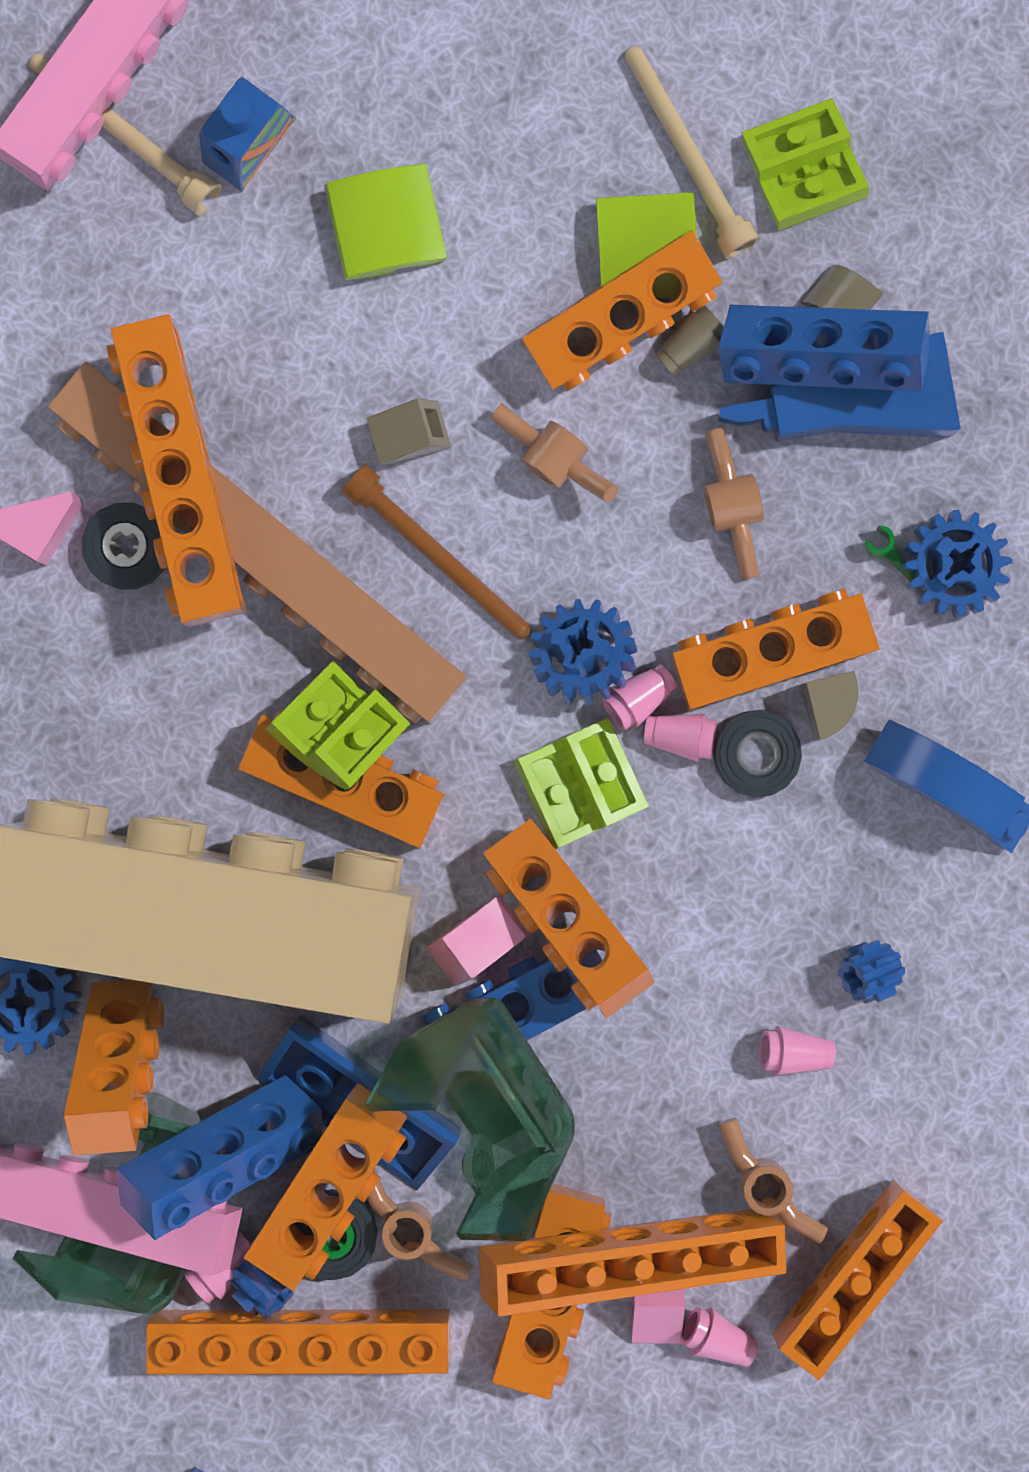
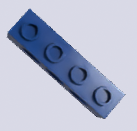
M729 305L719 344L724 382L922 391L930 352L929 311Z
M592 950L583 957L581 965L591 968L599 965L603 960L597 950ZM531 956L507 970L511 978L496 986H493L490 979L483 981L464 992L467 1001L450 1009L445 1002L420 1016L424 1024L416 1028L415 1034L442 1085L586 1010L571 988L561 995H555L547 991L544 986V979L550 971L556 969L548 958L537 963L534 956ZM566 967L564 970L567 971V972L572 976V985H573V984H575V983L577 982V980H576L575 977L572 975V973L569 971V969ZM512 992L524 995L529 1002L527 1012L517 1018L505 1015L500 1007V1002L505 995ZM476 1016L482 1020L486 1031L481 1038L469 1041L462 1038L458 1033V1022L463 1017Z
M285 1075L117 1167L120 1205L154 1240H157L172 1230L181 1228L189 1220L215 1205L226 1202L234 1194L253 1183L269 1177L274 1171L298 1157L310 1153L322 1136L321 1107Z

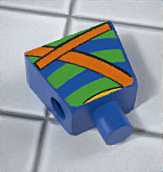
M240 77L201 128L199 137L202 163L242 192L295 121L296 117L244 77ZM223 153L228 160L222 157L221 154Z

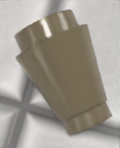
M706 306L701 307L695 312L690 310L655 355L675 376L681 370L683 371L719 349L724 326Z

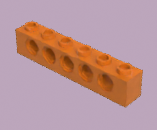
M166 314L110 328L114 344L107 345L109 362L114 375H122L126 391L118 394L119 404L125 422H133L137 441L130 442L131 454L137 471L145 470L149 487L148 490L142 491L143 504L148 519L157 520L161 538L153 540L154 549L160 568H168L173 586L165 588L170 613L173 618L180 616L181 623L188 627L247 613L178 326L171 315ZM152 365L162 367L163 375L159 383L152 387L140 385V374L146 367ZM163 413L174 415V426L168 434L163 436L152 434L151 424L155 417ZM175 461L185 463L186 475L184 479L175 485L164 484L163 471L165 467ZM183 510H195L198 514L196 528L187 534L177 533L174 527L176 516ZM195 558L208 559L210 564L208 577L202 582L190 583L186 577L188 564Z
M752 1209L478 1247L480 1297L498 1317L786 1274L785 1224L772 1215H761Z
M450 1309L280 1310L269 1318L262 1317L259 1313L255 1316L251 1311L247 1313L245 1310H156L146 1324V1374H448Z

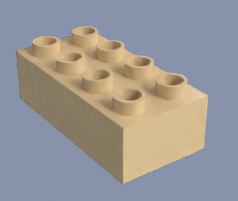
M50 798V801L27 799L23 822L0 824V957L390 1024L401 1003L421 886L400 883L404 860L402 857L345 848L344 852H336L333 871L303 867L302 861L306 841L258 832H247L246 835L233 834L230 854L204 850L208 824L157 815H148V818L130 816L127 836L106 833L110 812L109 807Z

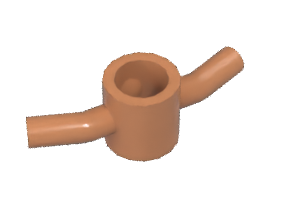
M500 403L490 416L491 420L529 448L520 461L553 488L559 490L569 477L606 503L611 502L616 497L618 487L580 462L589 450L586 445L560 424L550 420L540 433L503 403Z
M712 429L705 436L718 482L707 484L703 487L710 522L715 533L730 529L740 578H754L759 575L749 525L764 520L759 488L752 473L737 477L724 429Z
M730 1118L720 1122L718 1125L729 1156L741 1171L739 1179L740 1191L749 1207L761 1215H777L789 1228L820 1244L827 1233L828 1227L799 1211L791 1202L793 1184L783 1167L771 1159H755L748 1150L737 1118ZM763 1174H772L773 1178L780 1182L779 1191L775 1196L765 1197L763 1200L755 1198L752 1195L751 1188L755 1185L757 1177Z
M379 1179L367 1200L373 1210L385 1221L382 1230V1240L387 1251L394 1257L403 1260L415 1259L420 1256L434 1269L465 1283L470 1275L473 1264L441 1250L431 1240L433 1221L428 1210L419 1203L411 1201L396 1205L387 1196ZM402 1218L414 1219L423 1228V1236L417 1241L402 1242L393 1233L397 1228V1220Z

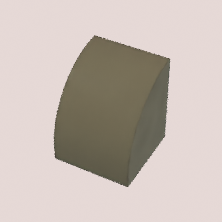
M833 265L802 300L801 304L805 307L872 309L883 295V292L853 270L841 265Z
M416 398L367 417L380 465L405 462L451 448L440 406L436 400Z
M855 671L800 684L814 741L826 739L836 734L849 722L858 701V683Z

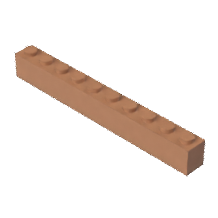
M85 361L47 406L60 416L54 425L76 443L83 436L97 447L91 456L114 475L120 467L135 479L129 487L142 497V491L148 490L149 487L145 470L138 472L132 458L130 442L137 441L133 422L126 423L121 412L118 394L124 392ZM156 419L151 424V432L155 436H163L170 432ZM175 461L168 464L163 471L164 484L175 485L180 483L186 475L185 463ZM211 465L234 561L248 572L242 581L264 599L271 592L286 604L280 612L301 630L308 623L324 635L318 644L336 659L341 661L346 654L361 666L356 675L371 688L379 692L383 686H386L399 697L393 706L416 724L423 717L431 723L468 679L467 676ZM183 510L176 516L174 524L185 534L190 533L198 524V514L195 510Z

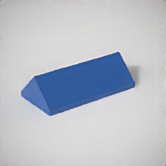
M302 1016L290 1027L257 1077L258 1080L268 1085L286 1075L321 1107L322 1124L325 1127L329 1126L357 1083L407 1115V1119L398 1131L407 1138L390 1163L381 1158L378 1164L415 1190L422 1186L455 1146L460 1136L461 1128ZM350 1143L352 1146H354L362 1153H364L363 1149L360 1146L354 1143Z

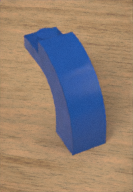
M890 719L864 760L865 763L887 779L950 812L992 843L1010 853L1013 852L1021 837L1028 830L1029 805L1024 802L1025 797L959 754Z

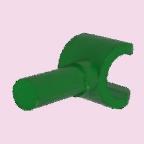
M883 525L877 526V531L887 538L889 544L883 549H877L873 547L870 541L865 539L864 545L867 553L873 558H885L909 581L914 579L913 572L901 570V565L907 561L894 548L895 537L892 530Z

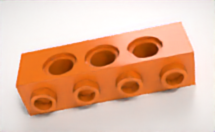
M693 230L687 231L521 338L552 389L554 390L562 385L567 392L590 378L591 375L587 368L604 358L607 365H610L630 353L633 349L629 342L646 332L651 339L674 325L675 322L671 315L688 305L691 312H694L714 300L717 295L713 289L722 284L723 281ZM663 273L672 274L679 284L676 297L669 302L658 301L652 291L654 280ZM620 300L631 301L637 310L635 322L632 326L625 329L616 328L610 320V310ZM577 327L590 328L595 335V345L585 355H576L568 348V336Z
M846 588L817 597L820 606L801 612L800 605L797 603L772 611L773 621L759 626H754L753 620L750 618L725 626L726 636L708 641L706 634L703 633L678 641L680 651L674 652L669 656L687 711L880 650L862 593L848 597ZM812 620H820L830 629V640L823 647L812 644L807 637V626ZM774 635L782 641L784 653L779 661H769L760 653L759 644L763 636ZM718 650H729L736 656L738 667L732 676H721L714 670L712 658Z
M277 710L274 718L261 715L238 767L239 770L418 848L423 846L445 796V793L436 790L440 780L412 769L409 777L391 770L394 760L381 755L358 779L356 785L351 790L341 791L331 781L310 767L301 772L292 769L287 760L288 750L265 730L281 711ZM386 782L396 783L403 791V802L394 811L383 809L377 802V791Z
M531 818L483 853L492 867L485 875L502 897L509 892L513 895L520 905L513 912L530 935L536 930L541 932L548 942L541 949L559 973L566 967L577 980L571 986V989L588 1011L597 1006L607 1019L655 983L643 961ZM537 875L547 877L545 884L536 891L525 890V885L530 878ZM565 912L576 914L573 923L569 927L564 929L553 928V922L558 915ZM602 950L605 952V957L599 965L591 968L581 965L583 957L589 951Z
M125 980L91 983L64 1111V1119L73 1156L136 1151L139 1130L148 1126V1104L145 1094L153 1093L154 1074L151 1060H158L159 1038L156 1028H163L164 1026L162 998H154L152 984L149 982Z
M357 1083L245 1254L244 1259L293 1292L304 1275L313 1281L329 1257V1254L322 1250L329 1237L339 1242L355 1217L347 1209L355 1197L361 1202H365L380 1179V1176L373 1172L374 1168L381 1158L390 1163L407 1138L398 1131L408 1116ZM346 1143H354L360 1146L366 1157L358 1158L350 1154L346 1148ZM320 1183L333 1185L337 1189L339 1197L326 1194ZM296 1222L308 1225L314 1235L302 1233L297 1228Z
M892 1179L772 1333L779 1350L820 1381L943 1222L942 1219L931 1208Z
M547 1182L531 1239L558 1236L564 1232L580 1233L609 1229L612 1214L604 1212L606 1206L602 1197ZM573 1305L509 1315L494 1364L492 1383L550 1400L554 1384L561 1387L564 1384L570 1362V1357L563 1355L568 1337L577 1338L584 1309ZM543 1328L553 1335V1340L549 1345L537 1348L527 1342L526 1336L534 1329Z

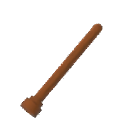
M365 464L354 474L341 491V494L355 507L358 504L364 509L371 507L515 638L524 639L529 635L530 626L521 616L383 493L385 487L379 483L381 477Z

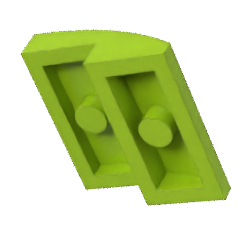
M833 98L741 132L745 150L778 232L869 197V185L850 148L851 135Z
M426 163L357 174L330 181L324 185L345 280L392 274L396 269L442 263L447 259Z
M694 192L596 197L600 287L687 231L693 230L697 237ZM670 273L660 274L652 285L655 298H674L679 290L677 279Z
M332 661L265 730L308 767L337 786L348 790L410 723L376 689L367 695Z
M609 718L513 761L547 838L555 849L649 807Z

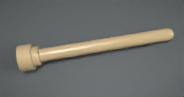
M637 46L630 47L625 53V60L719 225L716 229L719 236L716 242L725 258L731 259L740 254L736 250L737 248L742 246L744 252L753 247L760 240V237L751 221H744L741 215L736 216L643 50Z
M35 54L31 57L29 65L31 70L39 76L50 60L43 54ZM107 108L102 114L104 118L102 127L178 187L177 193L182 197V204L197 216H202L208 209L201 204L208 193L216 199L222 191V185L206 172L198 173L196 170L189 172L111 108Z

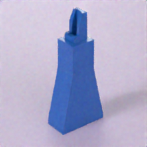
M944 332L930 335V352L922 391L779 385L771 387L768 392V399L722 407L717 412L718 422L739 427L761 423L763 432H774L776 442L831 432L945 438L953 436L961 429Z

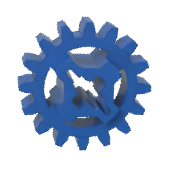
M953 510L948 515L947 523L940 514L934 515L929 518L932 530L923 525L917 527L913 532L920 542H909L904 547L907 553L913 555V560L902 564L901 570L913 572L914 579L910 580L905 586L907 590L918 587L921 589L922 594L917 601L920 606L931 600L934 601L935 615H942L948 607H951L953 617L960 618L965 615L966 605L973 614L984 611L982 598L990 603L997 601L1000 596L993 587L1006 585L1010 581V578L1000 573L1002 567L1012 564V558L1000 556L999 552L1001 548L1008 544L1006 538L994 541L991 536L997 526L994 522L983 528L978 526L979 513L974 512L965 521H962L960 510ZM958 532L969 537L963 542H953L948 536L944 538L942 534ZM969 550L963 557L965 559L961 564L963 570L945 578L951 571L949 568L953 564L952 557ZM983 551L987 560V571L982 568ZM927 555L932 559L933 575L930 578L926 569ZM960 585L972 594L952 596L944 592L951 586Z
M575 599L574 610L569 612L561 604L557 605L556 612L558 617L553 621L543 616L540 621L545 632L532 633L531 635L533 644L538 649L529 651V658L533 666H537L533 672L538 682H546L545 687L548 694L552 697L562 690L566 704L570 705L575 700L576 695H582L586 706L592 704L593 694L600 692L606 700L610 699L611 695L608 687L614 683L624 688L626 681L622 671H635L636 668L634 659L630 655L638 652L635 639L630 637L633 634L628 620L620 622L621 617L618 609L615 607L609 609L604 614L601 601L597 599L592 603L590 609H584L580 599ZM603 630L614 639L615 647L610 646L609 641L603 639ZM552 657L557 658L558 663L563 664V674L553 666Z
M0 957V981L12 970V974L9 975V986L0 993V1013L13 1022L12 1028L0 1017V1038L5 1039L4 1052L10 1053L17 1048L19 1043H22L25 1055H30L36 1051L37 1041L47 1050L55 1045L52 1033L62 1038L70 1033V1029L64 1023V1020H74L79 1017L80 1012L70 1007V1002L82 997L80 991L69 990L68 984L77 977L75 972L63 975L60 972L61 967ZM37 970L43 973L54 987L49 988L37 977ZM24 992L26 996H34L35 1005L26 1008L25 1004H17L16 996ZM56 1007L52 1020L40 1030L41 1015L46 1009Z

